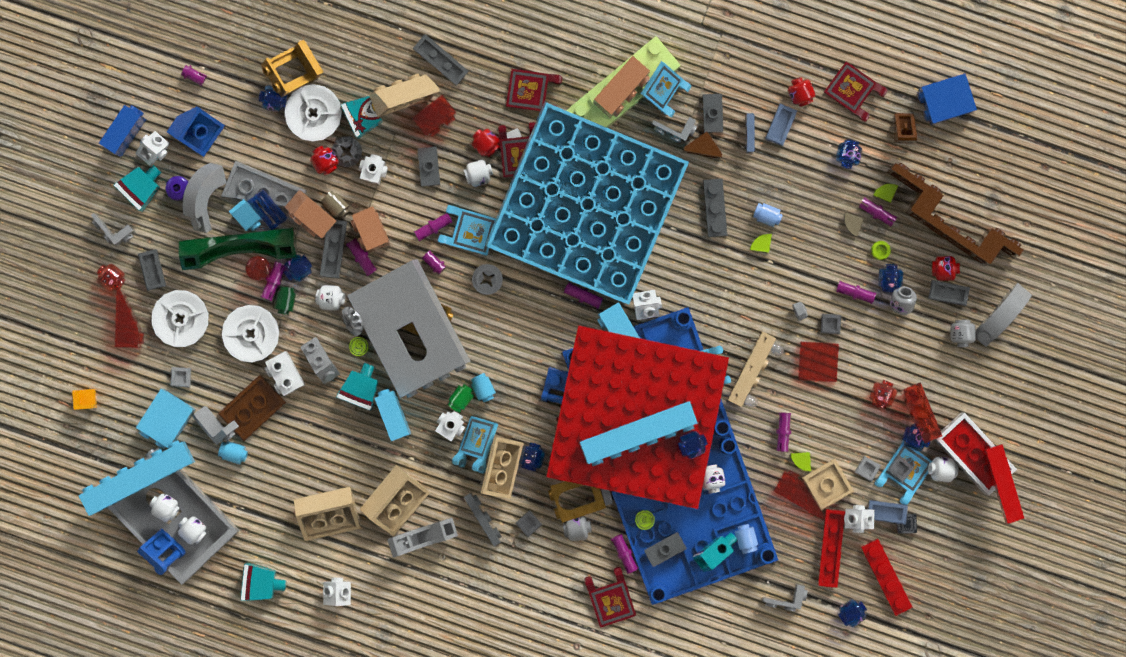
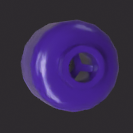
M181 176L170 178L165 186L166 194L174 201H183L184 192L189 181Z

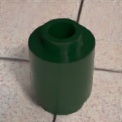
M279 287L274 309L278 310V314L289 315V312H293L296 297L294 288Z

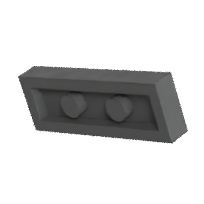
M426 34L413 47L414 51L456 86L469 73L465 67Z
M723 178L703 180L708 238L728 236Z
M336 220L326 233L320 276L340 278L347 221Z
M472 493L466 495L464 499L495 547L501 543L499 538L502 535L497 527L492 528L489 523L492 519L487 511L483 512L480 505L482 503L478 496H473Z

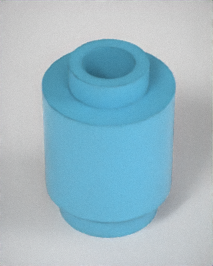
M485 373L471 379V386L478 401L483 400L484 403L494 398L493 394L496 392Z
M227 441V443H221L218 456L222 457V460L240 465L241 462L246 461L248 451L245 450V446Z

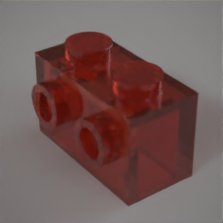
M441 95L412 117V119L427 138L429 136L433 138L441 131L439 128L444 124L448 126L456 120L455 116L457 113L446 98Z

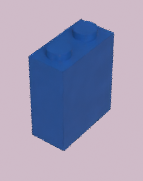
M966 73L923 86L919 89L918 99L921 104H924V118L926 122L929 121L930 125L977 110Z
M124 105L99 144L117 156L122 157L147 120L142 117L144 113L133 105L130 107Z

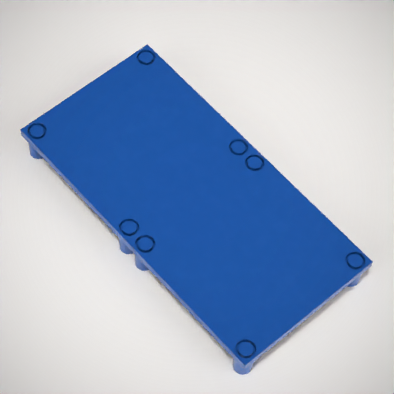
M689 307L633 326L640 339L697 351L704 350ZM573 348L562 352L568 370ZM720 400L707 466L717 465L723 469L725 486L720 488V492L709 494L708 490L702 489L698 509L612 491L652 605L778 561L722 400ZM648 510L653 514L655 521L650 529L643 530L636 525L635 516L639 511ZM749 524V527H754L758 550L743 554L737 542L732 546L734 552L713 570L703 572L692 558L717 537H726L729 533L736 537L735 531L738 530V526ZM678 532L687 549L653 567L644 550Z

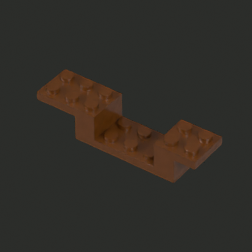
M894 163L888 169V174L918 193L905 213L983 266L991 265L1000 250L1012 258L1019 257L1024 251L1018 241L1015 239L1009 240L1004 236L1005 233L998 228L986 230L977 244L971 237H963L959 234V229L953 225L949 227L944 224L945 220L936 214L934 216L931 215L944 196L940 193V188L933 184L929 186L924 182L925 178L917 173L915 175L908 171L909 168L903 163Z

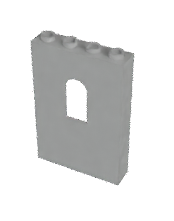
M418 259L402 265L347 295L354 310L359 314L363 327L400 398L404 396L410 398L418 394L417 389L423 387L425 390L433 386V381L439 378L442 381L450 377L449 373L453 370L457 373L467 368L465 364L469 363L470 359ZM413 322L427 350L426 357L422 361H415L410 357L397 332L398 329Z
M152 448L145 455L147 457L146 460L152 458L151 454L159 449H161L162 452L164 450L162 448ZM182 469L108 507L142 544L162 528L185 549V555L175 560L167 568L181 585L186 583L240 531ZM158 488L166 495L177 500L178 507H180L182 512L170 524L161 521L151 514L152 507L146 501V494L150 489ZM195 516L206 526L205 532L207 534L197 545L195 543L189 545L178 535V530L180 529L178 524L185 517L189 519ZM169 548L159 559L163 562L173 551Z

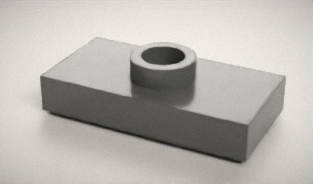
M703 94L704 133H723L722 94Z
M437 146L418 148L421 187L440 185Z
M154 249L139 253L138 257L147 291L166 287L158 250Z
M931 280L928 299L967 306L970 287Z
M677 532L645 549L644 552L651 565L655 567L687 548Z

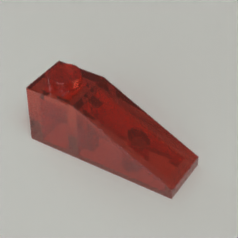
M116 290L115 347L141 348V344H144V333H141L142 329L124 290Z
M921 382L903 389L901 395L923 442L927 443L942 437Z
M790 469L788 473L783 471L772 491L824 520V514L803 482L798 479L799 475Z

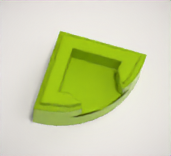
M885 184L879 187L872 196L891 203L898 185Z
M763 234L756 238L750 250L769 253L772 234Z
M810 452L790 453L793 463L798 468L804 471H811Z

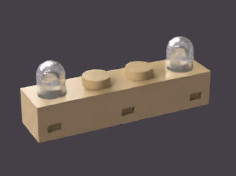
M765 332L760 333L727 401L739 407H742L743 404L750 408L757 406V398L750 395L749 392L752 387L755 388L760 380L757 376L760 370H765L769 362L766 360L768 354L781 356L784 353L783 347L775 343L776 338Z

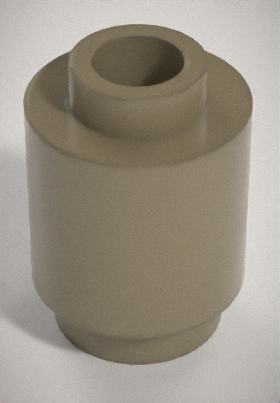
M331 191L321 200L324 204L323 207L335 219H343L349 213L348 208L350 206L338 193Z

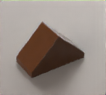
M895 113L894 143L916 142L917 132L914 113Z
M705 132L689 143L683 150L684 153L717 159L722 158V152L708 132Z

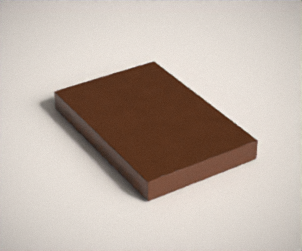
M260 374L218 414L227 424L235 421L239 427L234 432L243 441H246L287 402Z

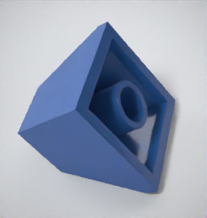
M195 107L178 115L167 130V133L204 157L225 125L199 107Z

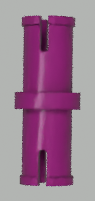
M864 197L863 203L858 208L871 214L873 219L876 220L877 218L889 227H892L897 216L884 210L882 205L878 206Z
M446 212L433 221L429 220L428 224L413 232L420 242L433 233H439L440 229L453 222Z
M357 238L346 244L356 258L354 259L355 262L360 264L366 276L377 270L369 259L368 252L361 248Z
M275 261L270 276L266 278L267 283L260 297L272 301L277 286L281 284L280 279L286 268L285 265Z
M839 281L836 290L837 293L848 295L853 300L859 299L873 304L876 296L875 292L862 289L859 285L853 286Z
M570 282L567 283L563 292L578 299V302H585L597 309L603 300L602 297L588 292V289L579 288Z
M779 412L778 429H776V434H778L776 451L789 452V435L792 432L790 430L791 413Z
M622 534L611 538L618 553L617 557L621 559L627 574L636 571L638 567L631 556L632 551L628 549Z

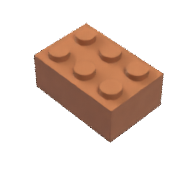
M632 56L595 97L593 104L610 119L613 115L617 117L623 111V104L626 101L630 103L637 95L636 89L638 87L643 88L648 83L650 70Z

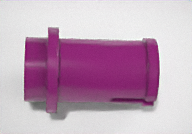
M185 65L181 76L184 77L183 79L187 78L202 86L207 75L193 69L191 65Z
M430 250L422 257V260L433 269L434 274L437 273L439 275L446 268L445 262H441Z

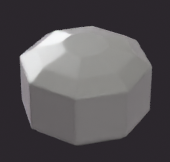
M802 302L793 304L792 308L797 320L801 321L807 318L808 314L805 305Z

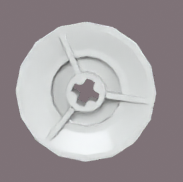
M315 84L302 86L294 91L286 103L284 112L286 124L292 133L303 140L312 142L324 140L332 135L340 125L342 116L341 105L336 95L325 86ZM311 109H318V116L316 118L314 116H312L311 118L309 117L311 115V113L309 112Z
M174 290L164 294L156 302L152 311V326L155 334L164 343L173 347H186L196 343L204 335L208 326V311L205 303L197 295L185 290ZM178 314L182 316L185 315V318L183 319V324L181 322H176V320L178 319Z
M247 305L237 308L228 315L223 324L222 338L224 346L232 356L240 361L256 362L265 359L273 352L278 344L279 329L277 321L269 311L260 306ZM248 329H249V330H253V329L255 330V332H254L255 337H254V338H253V337L247 338V336H248L247 330H248Z

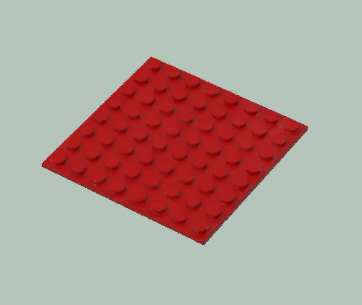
M578 325L546 477L698 509L729 357ZM690 401L698 422L694 425V429L683 432V429L675 432L676 436L668 439L662 436L657 438V443L649 446L646 443L639 445L640 449L630 453L628 450L622 451V456L610 459V456L603 458V463L592 466V463H586L579 444L580 441ZM697 449H698V450L701 449V453H703V454H701L700 456L695 457V454L697 453Z

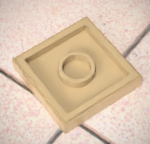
M835 458L801 477L820 511L854 492Z

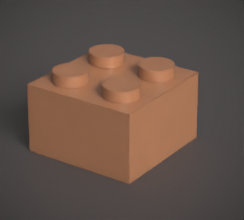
M300 189L285 206L289 211L287 215L313 237L318 235L320 238H323L336 222L331 215Z
M373 206L352 215L353 220L350 222L356 233L359 232L361 238H358V241L363 250L371 253L391 244L379 215Z

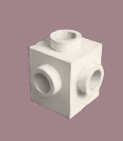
M155 131L150 136L145 135L142 138L135 154L151 166L156 160L159 159L161 161L168 153L166 149L170 143Z
M371 154V157L366 156L365 160H361L359 171H362L360 175L361 180L380 185L381 178H385L388 169L385 166V161H382V157ZM372 166H376L375 171H370Z
M655 290L633 294L637 320L659 317V308H662L661 298L656 297Z
M454 410L452 413L449 411L447 414L442 413L437 420L439 426L435 431L452 441L456 435L459 437L465 429L462 426L464 421L461 420L463 416ZM449 421L454 423L453 428L448 427Z
M853 505V509H846L844 516L845 528L852 529L854 533H864V529H874V510L865 509L863 505Z
M339 577L331 578V581L324 582L323 605H351V582L343 581V578Z

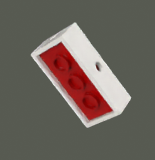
M961 412L933 439L957 463L985 495L989 496L995 491V486L984 449L995 445L965 413ZM1008 460L1011 474H1013L1017 469Z

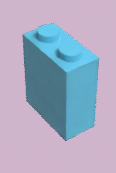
M160 389L136 428L140 430L139 434L147 439L151 437L156 440L155 444L160 448H169L168 445L177 440L196 409L167 390Z
M390 389L378 392V397H375V401L390 440L394 441L411 434L396 392H390Z

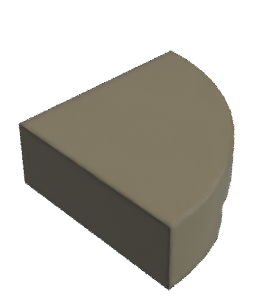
M845 212L844 222L846 228L853 236L857 237L864 219Z

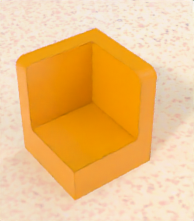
M96 389L72 391L74 410L97 408Z

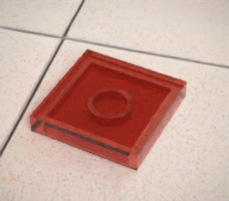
M800 341L798 380L837 382L839 344Z

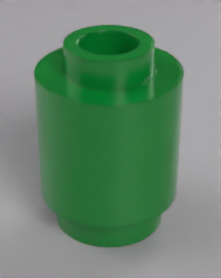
M465 384L463 386L458 385L448 399L447 405L458 413L465 410L474 397L472 394L473 389Z

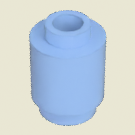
M758 203L753 218H756L758 222L774 227L775 224L779 225L783 215L780 214V209L765 203L763 205Z
M749 524L738 526L735 534L742 553L746 554L758 550L754 527H749Z

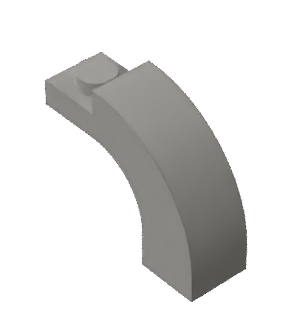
M214 163L206 164L195 172L186 186L183 197L184 216L191 217V224L194 230L204 233L212 230L207 212V204L213 191L227 183L224 169L221 165Z
M1017 283L1006 293L996 309L975 329L976 339L987 347L1011 324L1032 295Z
M449 518L407 531L387 540L392 556L397 557L416 549L457 537L458 534L453 519Z

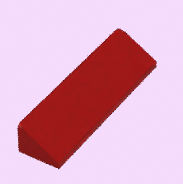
M1003 444L984 449L1005 524L1024 519Z

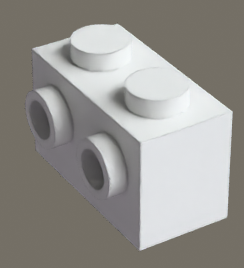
M287 351L265 362L267 365L265 371L269 377L273 376L276 382L274 387L278 394L282 393L283 396H286L305 386Z

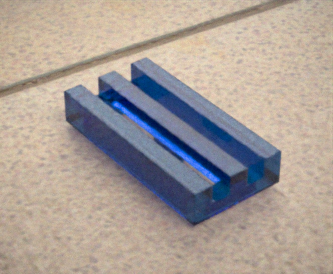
M264 189L247 201L271 230H274L287 220L286 215ZM255 200H257V201L261 204V206L264 208V210H265V211L271 216V218L276 222L275 224L269 219V217H268V216L264 213V211L259 207V205L255 202Z

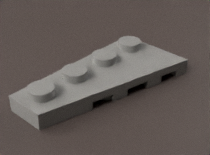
M235 161L221 196L286 206L299 189L304 194H306L307 190Z

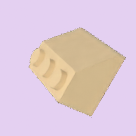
M415 74L410 76L408 81L403 82L401 79L391 83L392 86L385 88V85L375 88L374 92L370 95V99L377 117H381L430 100L440 92L439 87L427 75L420 76Z
M494 436L481 494L511 499L524 443Z
M396 465L360 510L372 522L394 536L428 496L430 491Z
M350 487L294 499L295 514L304 541L361 529L355 500Z

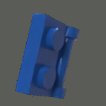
M552 367L548 368L541 401L562 404L563 397L551 394L550 392L551 388L564 392L568 376L567 371Z
M162 528L137 551L154 567L158 575H163L175 560L182 558L186 553L185 549ZM170 548L173 553L162 562L159 557Z

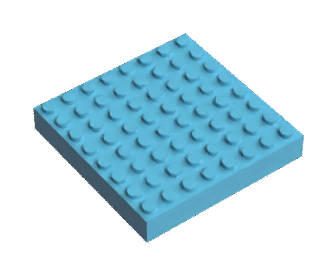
M544 102L485 245L488 248L629 305L689 162Z

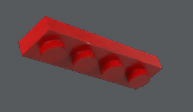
M825 509L818 586L838 588L845 511Z
M877 538L861 546L894 615L897 616L913 608L879 539Z

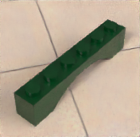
M294 228L179 241V260L182 270L200 269L217 259L241 253L263 254L276 259L297 257V242Z

